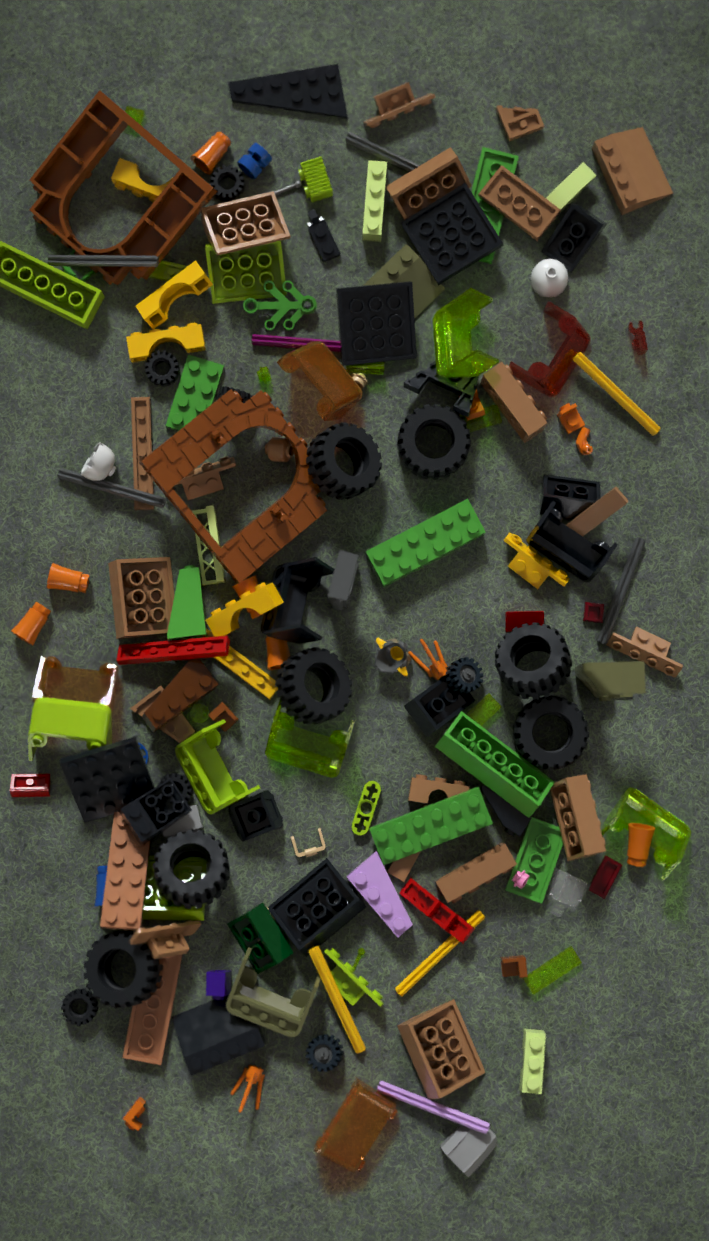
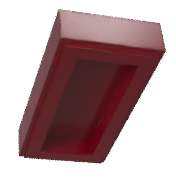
M605 855L587 890L605 899L622 864Z

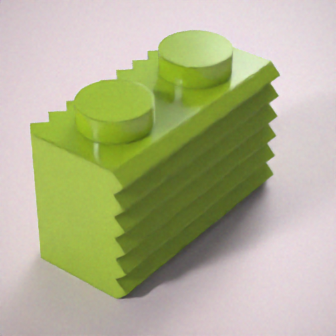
M322 156L301 162L298 174L300 180L305 181L306 186L303 188L306 198L310 197L313 203L332 197L333 190Z

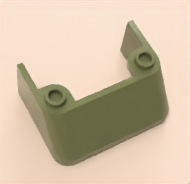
M645 661L583 663L575 667L576 677L601 702L620 699V697H633V694L646 693Z
M248 947L226 1003L227 1010L235 1016L288 1037L297 1036L302 1029L318 989L320 976L317 975L311 991L298 989L294 992L292 999L256 986L257 973L253 968L246 966L252 948Z

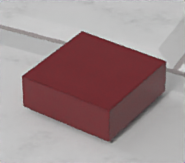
M585 602L583 621L602 623L604 604Z

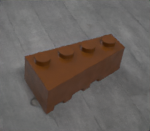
M199 658L190 659L144 712L142 718L154 733L215 690L218 683Z

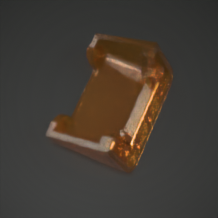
M312 341L285 354L277 361L282 370L287 373H293L301 368L324 396L316 406L318 414L324 421L339 420L362 398V390L321 341Z
M41 657L32 695L33 703L37 698L46 697L105 704L111 708L113 717L119 671L118 665L105 663L97 671L62 667L61 662L56 657Z
M357 1077L330 1124L323 1131L322 1137L319 1136L314 1144V1152L353 1173L356 1170L361 1171L366 1162L364 1160L365 1156L389 1119L392 1120L398 1111L395 1109L396 1103Z

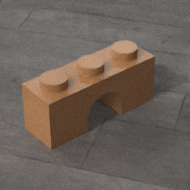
M416 774V778L411 777L408 801L428 804L429 795L434 790H442L447 798L469 790L470 786H465L466 782L454 780V784L446 783L447 779L435 777V781L427 780V776Z

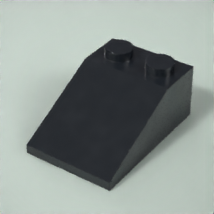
M572 203L541 252L550 259L560 261L572 273L607 224L579 204Z
M445 675L404 705L426 737L475 702L470 693L458 694V691L454 692L452 690L453 686L449 687L448 684L451 682L446 681L449 675Z

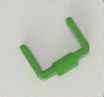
M76 250L72 251L68 255H75L74 253L76 252ZM62 266L65 273L77 278V275L70 267ZM91 270L80 280L83 282L86 281L89 277L95 274V272Z

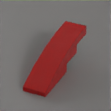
M412 878L409 879L399 892L405 899L462 944L465 943L475 930L473 926Z

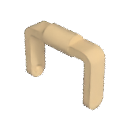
M318 828L322 846L306 849L301 853H298L294 836H291L297 857L305 855L310 857L317 855L318 851L325 849L326 845L321 828Z

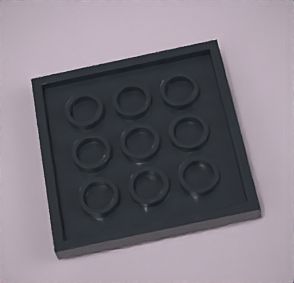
M466 183L401 222L438 285L504 246Z
M412 281L336 288L341 362L343 366L417 358Z
M136 736L59 759L60 766L84 823L113 815L114 812H120L121 808L155 788Z

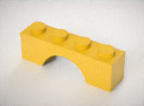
M119 158L111 177L117 189L122 191L128 189L132 191L133 195L141 198L146 196L153 203L173 179L171 178L168 182L159 186L146 184L139 177L137 164Z
M195 260L138 303L136 308L152 329H155L168 319L169 308L178 297L185 294L199 296L210 288L213 283Z
M189 323L186 327L180 328L179 326L168 327V330L162 331L160 329H152L149 333L144 334L134 332L130 334L131 336H126L129 358L132 363L145 361L148 357L150 358L154 349L165 342L178 343L187 353L206 350L202 325L198 323Z
M263 582L254 587L256 591L253 593L247 591L240 595L241 600L236 602L234 599L225 604V609L221 610L218 608L210 613L211 617L205 621L214 637L226 636L238 629L239 615L243 608H251L262 615L284 603L274 583L266 585Z

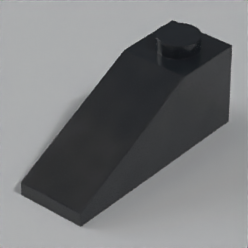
M481 785L482 793L502 826L506 827L504 831L513 837L516 834L521 836L533 816L528 818L494 791Z

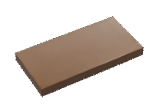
M502 165L478 194V197L536 241L540 239L561 212L553 203Z

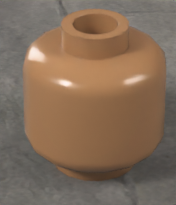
M272 437L265 445V453L273 462H288L294 455L292 451L293 446L287 438Z

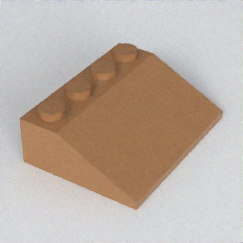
M643 127L614 133L594 142L592 151L621 215L673 194Z
M274 191L201 208L202 225L217 256L290 239V233Z
M170 557L117 559L108 563L116 639L167 634L174 601Z
M454 999L397 1025L428 1099H440L485 1073Z

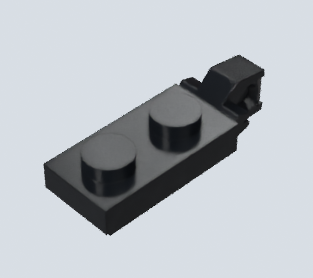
M315 209L308 211V217L311 221L307 223L308 230L323 263L340 256L341 253L326 221H324L323 217L318 218Z

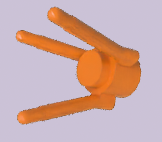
M420 639L424 650L433 663L429 666L430 669L411 651L408 652L412 659L427 672L430 678L434 677L437 680L446 675V671H448L446 668L448 666L444 661L436 640L434 645L439 657L438 661L435 660L424 640Z
M249 1064L248 1068H244L241 1077L230 1093L234 1095L246 1077L245 1081L248 1082L238 1110L239 1113L242 1112L252 1084H257V1081L255 1109H259L262 1083L265 1077L262 1074L264 1070L260 1067Z

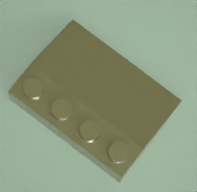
M407 244L364 284L375 285L412 281L414 318L445 290L442 284H437L427 265Z

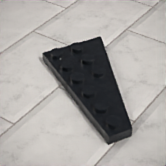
M338 64L228 82L231 100L234 103L260 105L269 108L274 107L283 110L316 113L348 119Z

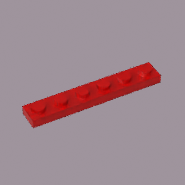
M228 636L119 645L116 662L118 665L228 656L230 639Z

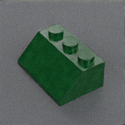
M263 902L227 924L245 954L248 947L252 948L248 960L257 974L279 964L293 954L290 944L284 938L279 926L275 923Z

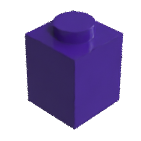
M231 970L207 971L206 996H213L212 999L223 1000L225 996L230 995Z

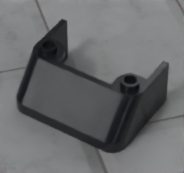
M552 501L526 541L534 549L574 576L589 583L604 567L618 544L614 543L609 548V545L604 541L591 543L562 523L561 513L553 508L556 503Z
M317 557L279 565L273 572L271 583H274L284 603L263 614L261 632L268 637L297 644L322 640V636L307 626L302 625L301 621L307 593L318 589L322 576L333 574L335 569Z

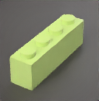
M368 160L362 240L381 242L387 162Z

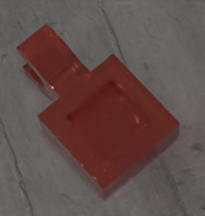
M642 320L638 322L639 328L637 329L633 327L632 322L628 324L629 332L635 335L634 339H632V347L634 351L637 350V356L644 355L648 351Z

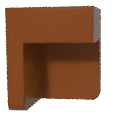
M224 702L219 704L209 714V717L216 723L225 719L226 723L220 726L224 732L239 720Z
M524 955L500 957L503 977H528L526 957Z

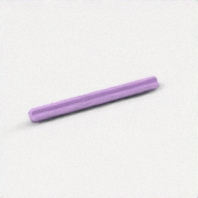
M380 1081L377 1091L483 1134H487L490 1124L384 1081Z

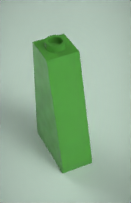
M188 565L184 569L179 570L167 632L168 641L208 637L201 571L199 567L194 565Z

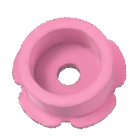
M525 870L522 872L518 871L513 877L514 887L517 886L522 889L527 883L530 876L525 873Z

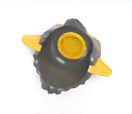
M378 637L376 643L379 648L375 654V670L391 674L400 672L403 676H408L407 667L412 658L407 652L408 646L406 643L399 642L395 638L386 641Z

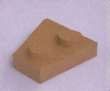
M500 105L496 106L497 114L509 141L544 129L538 109H523L521 107H514L512 109L502 108Z

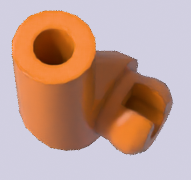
M582 427L576 446L582 455H590L593 451V447L587 442L590 430Z

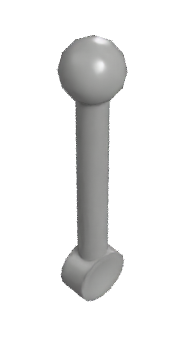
M298 180L295 184L277 190L274 193L278 195L295 187L300 188L302 183Z

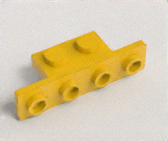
M509 533L505 537L504 541L518 551L508 565L510 569L536 589H539L548 576L565 587L570 580L566 572L554 567L549 559L537 554V551L532 546L524 544L522 539L516 534Z

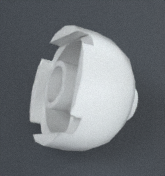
M542 260L532 270L531 286L540 296L556 297L567 286V269L558 260Z
M99 442L93 449L95 452L92 453L90 458L88 457L81 471L82 476L92 481L104 480L108 475L111 477L116 470V466H114V453L108 446Z

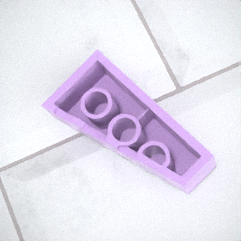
M375 851L348 874L347 878L394 934L399 937L413 924L377 851Z

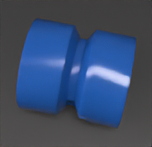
M254 143L247 150L248 155L244 154L237 162L238 167L251 179H256L262 172L261 168H265L272 161L270 154L261 145Z

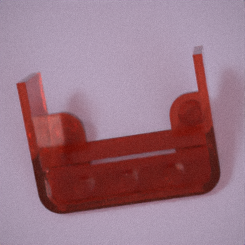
M548 301L543 312L559 321L558 327L561 332L567 335L566 339L549 366L542 362H535L526 371L511 361L509 367L513 372L512 375L548 397H555L560 393L577 365L573 358L579 352L584 354L591 338L573 315Z

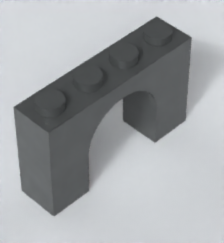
M339 550L328 593V603L332 606V609L343 611V608L347 609L358 568L359 555Z

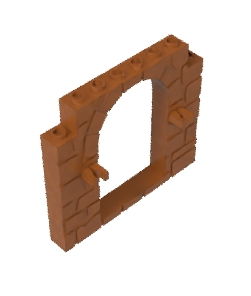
M100 90L29 180L34 184L32 188L41 194L30 209L34 214L33 218L40 224L45 223L48 226L46 230L53 236H60L62 238L60 242L67 248L72 247L76 250L75 255L157 256L159 264L199 213H201V208L205 207L218 192ZM129 125L180 170L124 240L106 249L85 247L78 241L70 227L68 219L70 201L86 178L89 179L93 174L91 171ZM89 266L96 273L100 271L104 275L102 278L110 285L112 283L119 285L129 271L136 278L147 280L156 268Z
M230 389L139 462L236 583H241L327 511L323 499L316 497L320 492L319 486L313 483V477L309 475L307 470L309 468V465H306V458L309 457L307 455V443L303 438H299L295 434L296 429L294 426L284 420L282 411L271 404V397L266 392L263 393L262 390L243 404L240 394ZM265 428L281 436L284 435L293 446L292 451L296 461V472L292 485L282 497L220 547L172 487L243 430Z

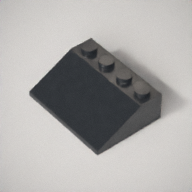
M326 858L268 908L296 948L307 957L310 955L308 952L310 948L321 946L367 906L328 858Z
M229 995L225 996L223 1000H212L172 1016L183 1057L191 1076L262 1048L266 1044L258 1024L235 1016L227 1010L226 1003Z

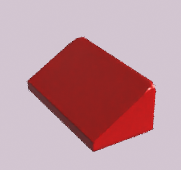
M544 611L505 612V632H512L513 628H520L522 624L526 623L528 625L539 623L540 626L544 624Z
M12 774L10 783L11 797H50V774Z

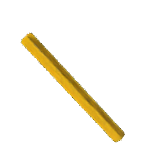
M582 352L577 353L573 361L652 436L660 431L661 428Z
M477 910L466 922L475 928L485 919V915L480 910ZM451 935L395 988L396 992L400 996L405 995L460 942Z
M314 946L308 951L355 1053H362L366 1046L319 946Z

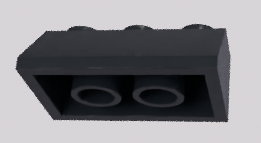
M544 474L540 498V515H543L552 501H554L556 504L553 508L561 513L562 518L574 519L601 498L600 482Z

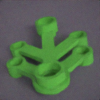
M286 280L282 285L283 290L290 292L297 300L289 301L275 287L272 281H266L264 283V290L271 293L279 302H257L254 298H247L243 303V308L250 314L255 313L257 310L279 309L271 319L265 321V328L269 331L275 329L277 322L290 309H298L290 319H286L283 323L286 330H292L295 323L304 314L309 315L316 310V300L309 295L303 296L294 287L292 281ZM267 283H271L273 285V288L271 290L266 289L265 286ZM286 283L292 285L290 290L285 289L284 285ZM250 302L255 305L252 310L247 308V304ZM305 302L311 303V307L309 309H306L304 307ZM272 321L274 323L273 328H268L267 322ZM287 321L292 322L293 326L291 328L285 326Z

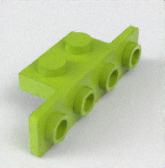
M327 947L324 950L337 964L331 973L341 995L352 1006L365 993L380 1007L383 1005L381 1000L383 996L375 989L372 991L367 986L369 983L364 977L360 975L358 978L353 973L355 969L348 962L344 964L339 959L341 955L334 948L330 950Z

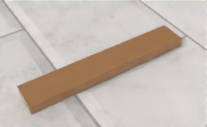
M132 397L134 489L154 495L153 480L139 464L140 461L152 453L150 397ZM134 500L135 510H154L153 505Z

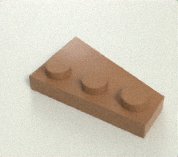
M159 686L130 709L143 716L144 712L162 693L164 688ZM182 713L159 728L179 743L196 732Z

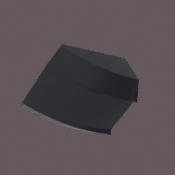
M269 790L229 805L231 821L237 836L242 842L277 829L283 824V817L279 812L274 795Z

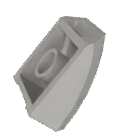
M460 1125L440 1147L455 1165L469 1177L496 1147L497 1139L490 1129L487 1134H483Z

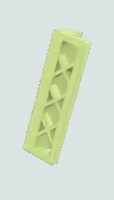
M214 505L206 506V509L193 510L192 512L196 517L197 514L207 513L208 522L204 528L220 546ZM195 533L203 586L225 583L223 566L214 555L210 563L203 560V553L208 548ZM211 567L215 570L216 580L206 581L205 573Z

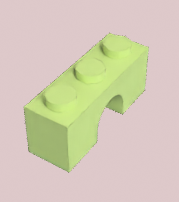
M524 1029L522 1047L523 1067L521 1068L520 1090L522 1093L542 1094L546 1033L543 1030Z

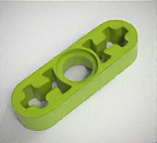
M369 781L364 785L352 822V831L356 835H364L369 830L381 792L380 785L375 781ZM372 784H375V788L378 789V792L372 795V798H375L374 803L371 800L363 799L364 795L368 797L369 791L366 789L367 786L371 787ZM365 802L370 803L372 806V810L368 814H364L360 809L361 805ZM358 813L364 817H369V821L364 819L363 825L366 826V829H362L361 832H358L355 827V823L359 824L361 818H357Z

